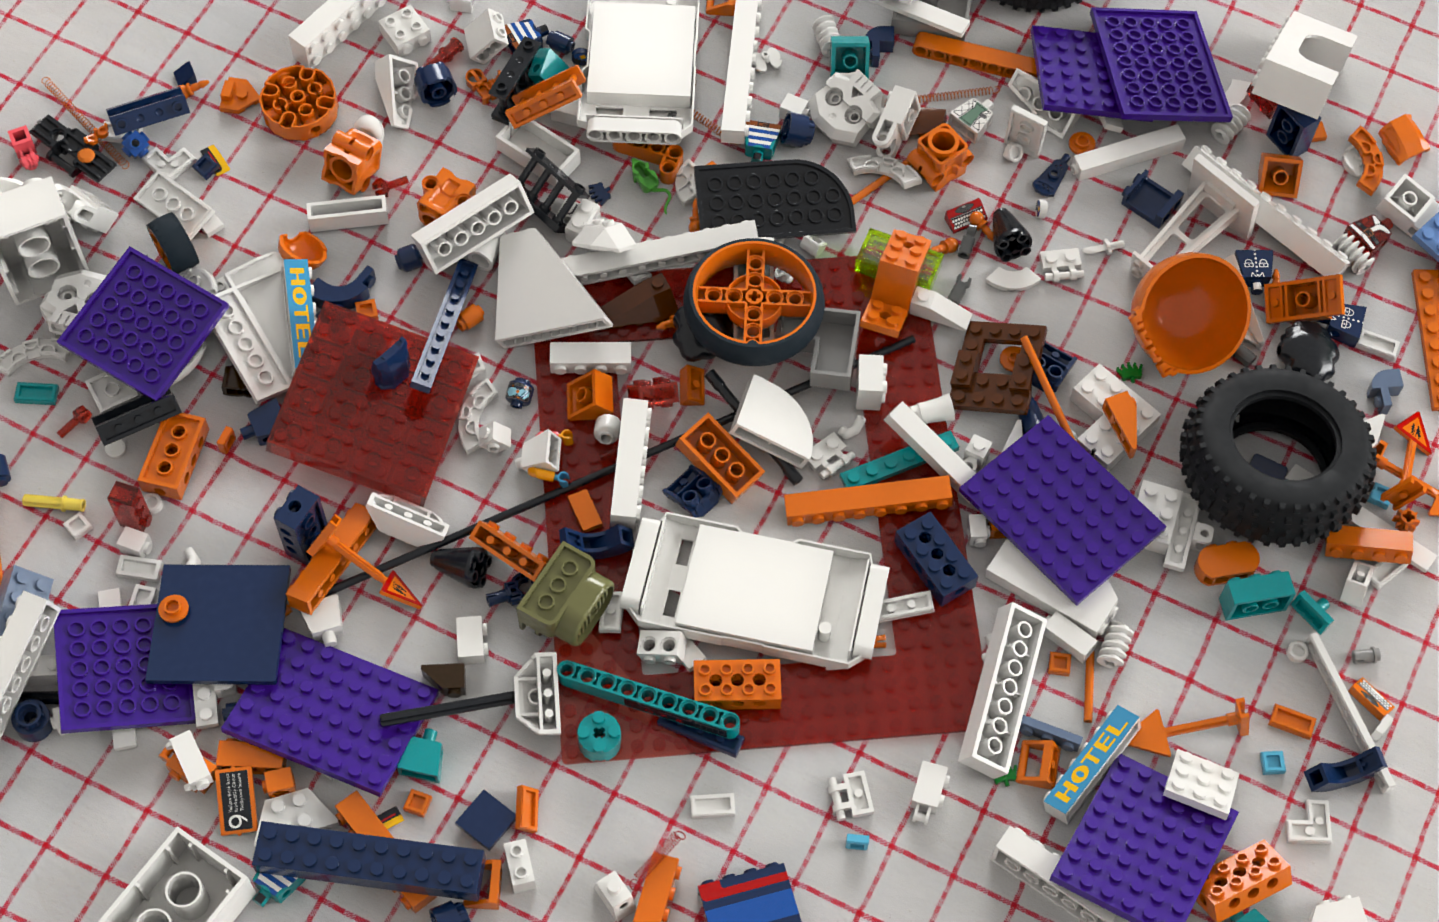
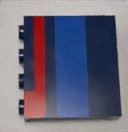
M773 862L759 870L756 868L747 869L744 871V874L736 876L735 874H728L718 881L706 880L697 889V893L701 897L707 922H802L784 863L778 864Z

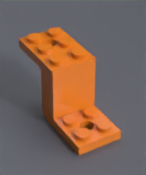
M893 230L880 258L871 299L861 318L859 327L898 338L910 311V304L916 290L921 267L930 249L932 240L926 239L923 236L909 234L903 230Z

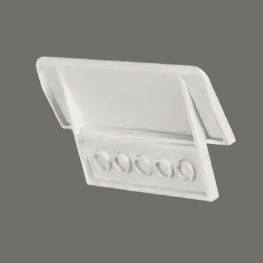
M270 252L224 274V279L230 289L214 295L227 302L230 307L213 331L256 404L290 390L302 409L320 399L341 352L329 332L324 331L318 321L316 338L320 339L318 357H322V368L319 369L317 376L292 377L281 266L284 259L280 253Z

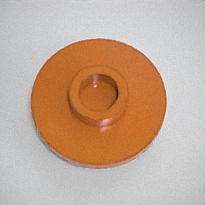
M1086 132L1074 133L1069 139V148L1075 154L1095 149V139Z
M1010 346L1001 352L1000 363L1003 368L1013 372L1016 356L1020 354V347Z
M181 595L165 597L158 607L160 617L169 623L181 621L189 611V604Z

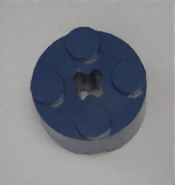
M443 62L417 68L414 85L424 104L427 103L430 107H440L449 103L453 94L455 97L457 85L449 68Z

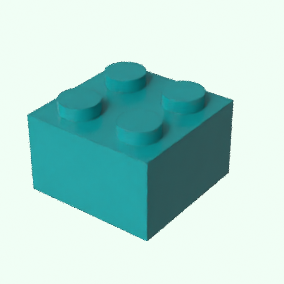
M831 36L830 77L835 72L851 73L859 69L869 79L870 41L868 36Z

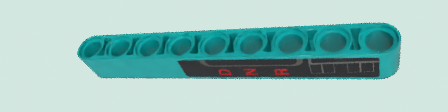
M565 660L557 666L559 682L565 687L727 739L735 738L740 732L739 717L733 712L573 661ZM566 671L572 672V674L568 676L562 675ZM585 678L592 679L590 682L583 681V679ZM606 684L612 685V687L609 689L603 688V686ZM625 691H632V692H633V693L630 694V695H624V694H623V692H625ZM646 697L653 698L650 702H645L643 699ZM668 703L674 705L671 708L663 707L665 704ZM687 710L694 711L691 715L684 714ZM706 717H713V718H714V720H713V721H710V722H709V721H706V720H704V719H705ZM728 723H733L735 725L733 728L725 727V725Z

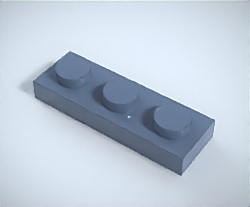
M1025 715L1022 717L1019 731L1023 735L1035 736L1041 740H1053L1066 751L1078 752L1083 737Z

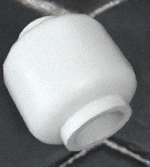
M612 414L600 415L595 422L594 437L602 444L616 442L620 434L621 421L619 418Z

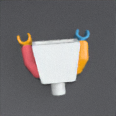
M549 429L538 432L535 437L523 444L522 456L515 459L516 467L519 470H525L531 477L550 482L556 480L561 487H568V482L563 479H570L569 474L565 471L559 474H555V472L559 471L561 441L566 446L572 445V432L569 429L563 430L561 434Z

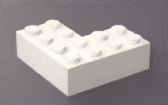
M1099 363L1073 388L1070 400L1096 421L1076 442L1090 455H1092L1094 450L1093 458L1109 472L1127 453L1102 409L1105 399L1128 391L1129 395L1135 399L1137 404V444L1157 426L1161 413Z

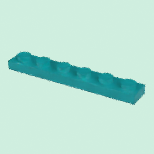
M951 430L938 435L954 452L959 451L960 446ZM908 446L842 472L839 477L844 487L870 485L927 462L912 447Z

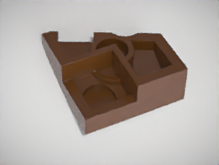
M921 107L909 136L918 134L920 138L940 124L946 123V109Z

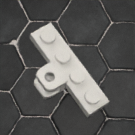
M1183 492L1170 545L1163 567L1179 572H1184L1189 549L1201 551L1210 545L1214 534L1212 526L1196 522L1200 510L1198 507L1199 501L1192 499L1188 493Z
M192 684L197 729L220 726L217 697L223 698L236 694V684Z

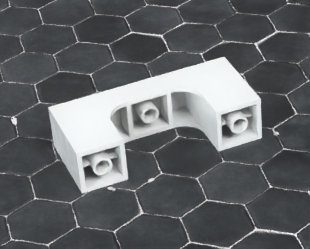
M1294 11L1291 17L1287 16L1258 67L1259 70L1251 83V86H1254L1252 93L1318 120L1332 87L1345 66L1357 36Z

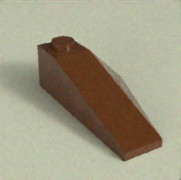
M663 273L640 282L601 306L600 308L613 323V327L600 330L623 328L625 325L634 324L642 326L643 323L651 322L659 324L668 320L671 315H675L678 307L671 287Z

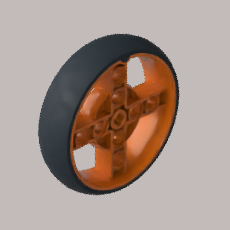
M746 238L716 247L696 264L685 286L683 308L691 332L698 342L710 353L733 364L767 366L793 357L810 343L821 325L825 309L823 287L816 271L801 254L776 241ZM746 264V275L736 278L729 287L704 286L709 279L720 271L735 265ZM765 265L776 267L790 274L801 284L805 291L781 290L773 279L764 275ZM702 313L727 314L735 325L744 329L743 341L729 337L716 330L704 318ZM780 316L806 317L792 332L777 339L762 341V329L773 325Z

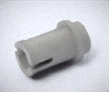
M1374 646L1370 649L1352 651V661L1354 664L1364 662L1375 664L1381 660L1380 650Z

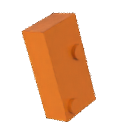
M709 412L685 432L675 445L695 467L705 472L713 481L721 486L722 495L731 504L740 498L765 473V470Z

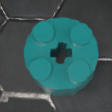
M595 711L583 718L579 724L577 732L579 749L586 758L591 761H609L616 756L620 750L622 738L620 725L613 716L603 711Z

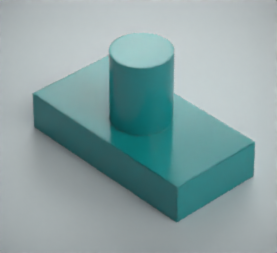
M1305 590L1300 592L1290 604L1320 635L1334 621L1326 612L1330 607L1328 600L1320 598L1318 601H1315Z

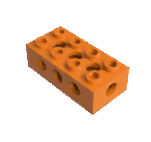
M180 413L160 423L137 479L142 491L182 500L210 430L205 418Z
M780 659L694 660L695 701L723 710L781 709Z
M1263 839L1213 865L1196 902L1215 922H1221L1292 885L1291 866Z

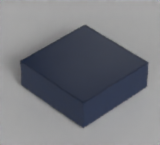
M206 153L192 166L206 181L220 168Z

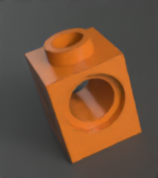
M290 766L264 772L265 780L262 781L264 794L268 793L270 799L296 791L294 774Z

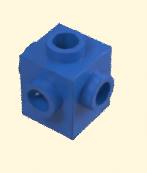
M137 130L133 133L130 131L122 137L124 140L121 142L123 146L122 151L129 158L131 156L134 159L138 156L142 158L149 152L150 144L148 141L150 139L142 131L140 133ZM132 141H139V146H132Z

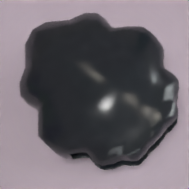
M683 306L680 307L673 317L676 331L672 339L679 348L682 357L688 362L714 359L716 356L705 349L691 332L685 318ZM702 313L704 318L716 330L733 338V322L727 314Z
M1295 321L1292 326L1285 330V334L1281 335V342L1278 344L1276 351L1277 356L1286 366H1291L1293 371L1300 372L1301 369H1304L1307 375L1313 377L1316 374L1320 375V380L1323 382L1329 380L1335 373L1334 364L1339 360L1340 356L1336 343L1330 338L1329 332L1319 323Z

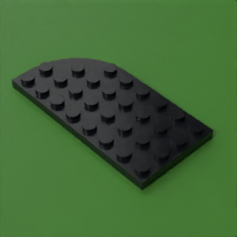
M789 159L694 166L699 230L721 227L725 224L741 223L745 220H755L758 237L781 239L804 237L807 235L823 236L856 233L854 207L848 190L834 173L817 163L807 160Z

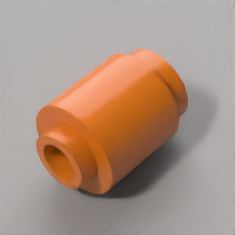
M469 305L460 312L456 326L462 332L470 330L484 320L483 309L479 305Z

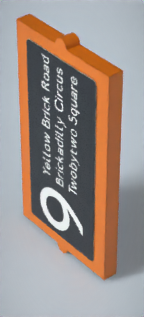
M231 766L228 769L215 770L221 836L231 834L241 836L242 833L257 831L258 822L252 766Z

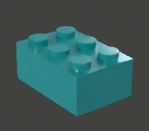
M1276 570L1266 575L1253 574L1248 578L1234 577L1229 579L1219 596V601L1225 620L1228 621L1286 611L1296 592L1289 571L1281 572Z

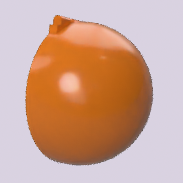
M1181 253L1160 261L1143 276L1133 295L1131 316L1128 319L1132 324L1133 332L1139 345L1152 359L1153 363H1157L1155 366L1162 378L1168 375L1173 377L1177 373H1204L1227 361L1244 340L1251 318L1250 293L1241 274L1226 260L1207 253Z

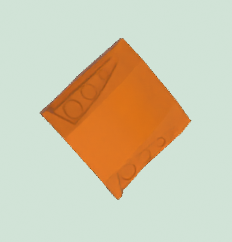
M1404 114L1388 122L1378 133L1387 152L1398 166L1402 165L1404 161L1430 150L1429 143L1423 137L1410 114Z

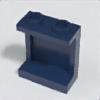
M1145 169L1142 174L1138 173L1135 176L1131 186H1127L1123 190L1121 204L1160 229L1179 207L1184 193L1179 189L1174 194L1148 178L1149 171Z

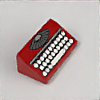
M977 198L946 211L944 219L954 234L969 227V216L971 213L981 212L985 220H988L980 198Z

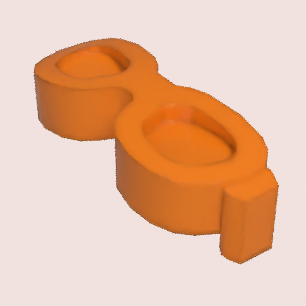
M104 123L98 130L93 128L94 134L83 137V140L86 144L96 145L99 138L104 139L109 135L108 124Z

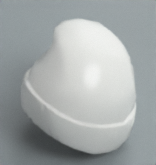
M363 115L355 121L354 129L379 140L381 144L383 143L384 128L376 117Z

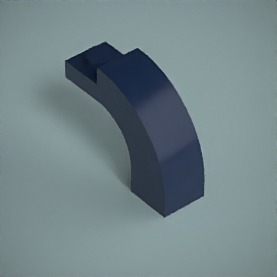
M367 265L353 282L345 286H332L317 278L311 284L314 285L312 302H315L316 307L320 309L328 303L343 305L346 311L356 308L355 302L365 301L370 298L368 288H371L376 281L374 269Z
M619 524L598 533H581L566 527L559 530L560 544L562 541H565L590 555L594 560L614 557L626 553L635 547L632 529Z
M1374 746L1355 757L1341 762L1319 763L1304 771L1311 792H1327L1365 781L1374 777V773L1388 766L1380 747Z

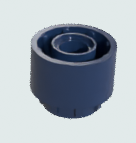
M789 111L782 125L781 143L802 148L803 145L807 146L812 142L814 136V121L810 120L808 115Z
M29 699L15 707L11 716V723L23 740L38 742L48 737L53 730L50 720L52 714L43 702ZM32 718H37L32 723H29Z
M450 900L429 909L432 922H470L468 913L463 903L460 902L453 903Z

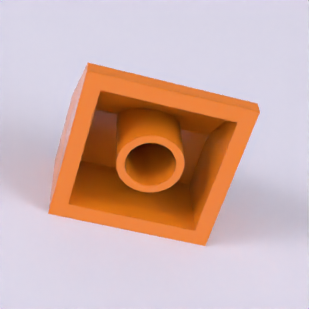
M1262 152L1258 170V190L1261 193L1264 191L1270 196L1297 199L1303 167L1302 158L1300 156Z
M593 369L567 383L568 420H596L600 415L613 413L612 376Z

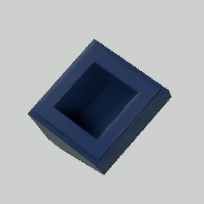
M190 61L173 72L178 86L197 82Z

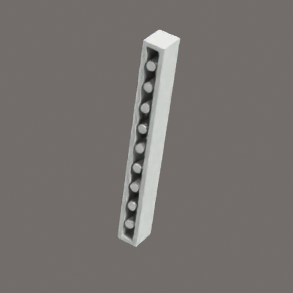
M736 0L721 127V143L744 144L745 136L748 137L749 125H746V122H750L751 111L748 108L752 106V96H749V93L753 94L754 82L750 81L755 78V68H752V65H756L757 54L753 53L754 51L757 52L758 40H755V38H759V26H756V24H760L761 13H758V10H762V0Z
M1205 145L1194 146L1182 163L1185 168L1192 172L1194 158L1200 153L1260 201L1255 223L1321 275H1342L1351 264L1347 260L1348 256L1341 251H1335L1332 248L1333 245L1328 240H1321L1316 236L1318 233L1314 229L1303 226L1300 218L1295 215H1289L1283 205L1280 203L1275 204L1271 201L1272 197L1264 191L1261 193L1257 190L1255 183L1250 180H1244L1241 177V172L1235 168L1230 169L1223 158L1219 156L1216 158L1212 155L1213 151Z
M745 220L741 223L725 224L721 227L705 228L700 231L646 240L636 243V248L621 253L601 250L589 251L585 254L569 255L561 259L582 285L698 263L707 253L725 243L739 239L759 237L755 220Z

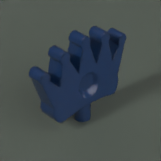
M602 182L588 186L589 189L592 188V190H589V194L592 200L595 199V203L600 202V205L603 206L611 198V194L608 193L611 190L610 187L604 188Z

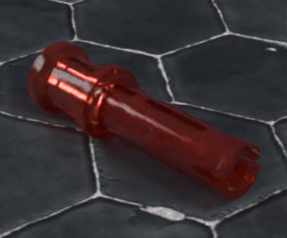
M452 37L450 42L445 47H441L438 54L423 67L437 62H451L458 52L464 50L463 44L459 39Z

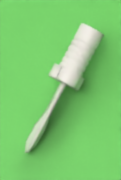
M1104 239L1102 245L1085 247L1082 251L1087 254L1106 251L1107 255H1111L1112 250L1124 248L1125 243L1124 240L1110 243L1108 239Z

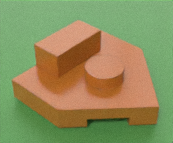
M229 77L228 80H225L220 94L221 103L219 109L221 112L240 114L249 106L260 103L259 94L247 79Z

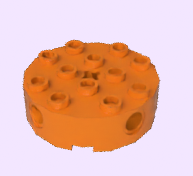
M304 65L281 68L267 78L264 83L265 86L260 92L259 102L266 125L274 134L287 140L307 141L318 137L326 132L337 118L339 104L333 82L323 71L317 68H305Z

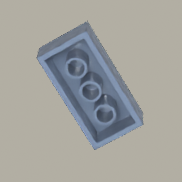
M13 565L4 571L0 584V636L3 635L6 629V621L13 614L16 608V600L22 595L23 591L48 600L54 579L17 565Z

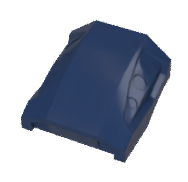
M403 336L372 362L371 372L375 379V385L381 390L395 389L409 376L408 344Z
M1045 340L1040 364L1053 392H1056L1078 358L1066 354L1048 344ZM1034 371L1032 386L1044 392Z
M692 464L669 487L662 490L664 495L680 505L695 518L705 516L717 505L723 492L719 484Z

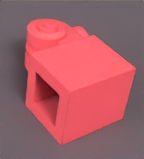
M27 126L7 131L17 157L21 159L19 160L20 165L25 167L26 170H35L39 166V156L36 154L37 151Z

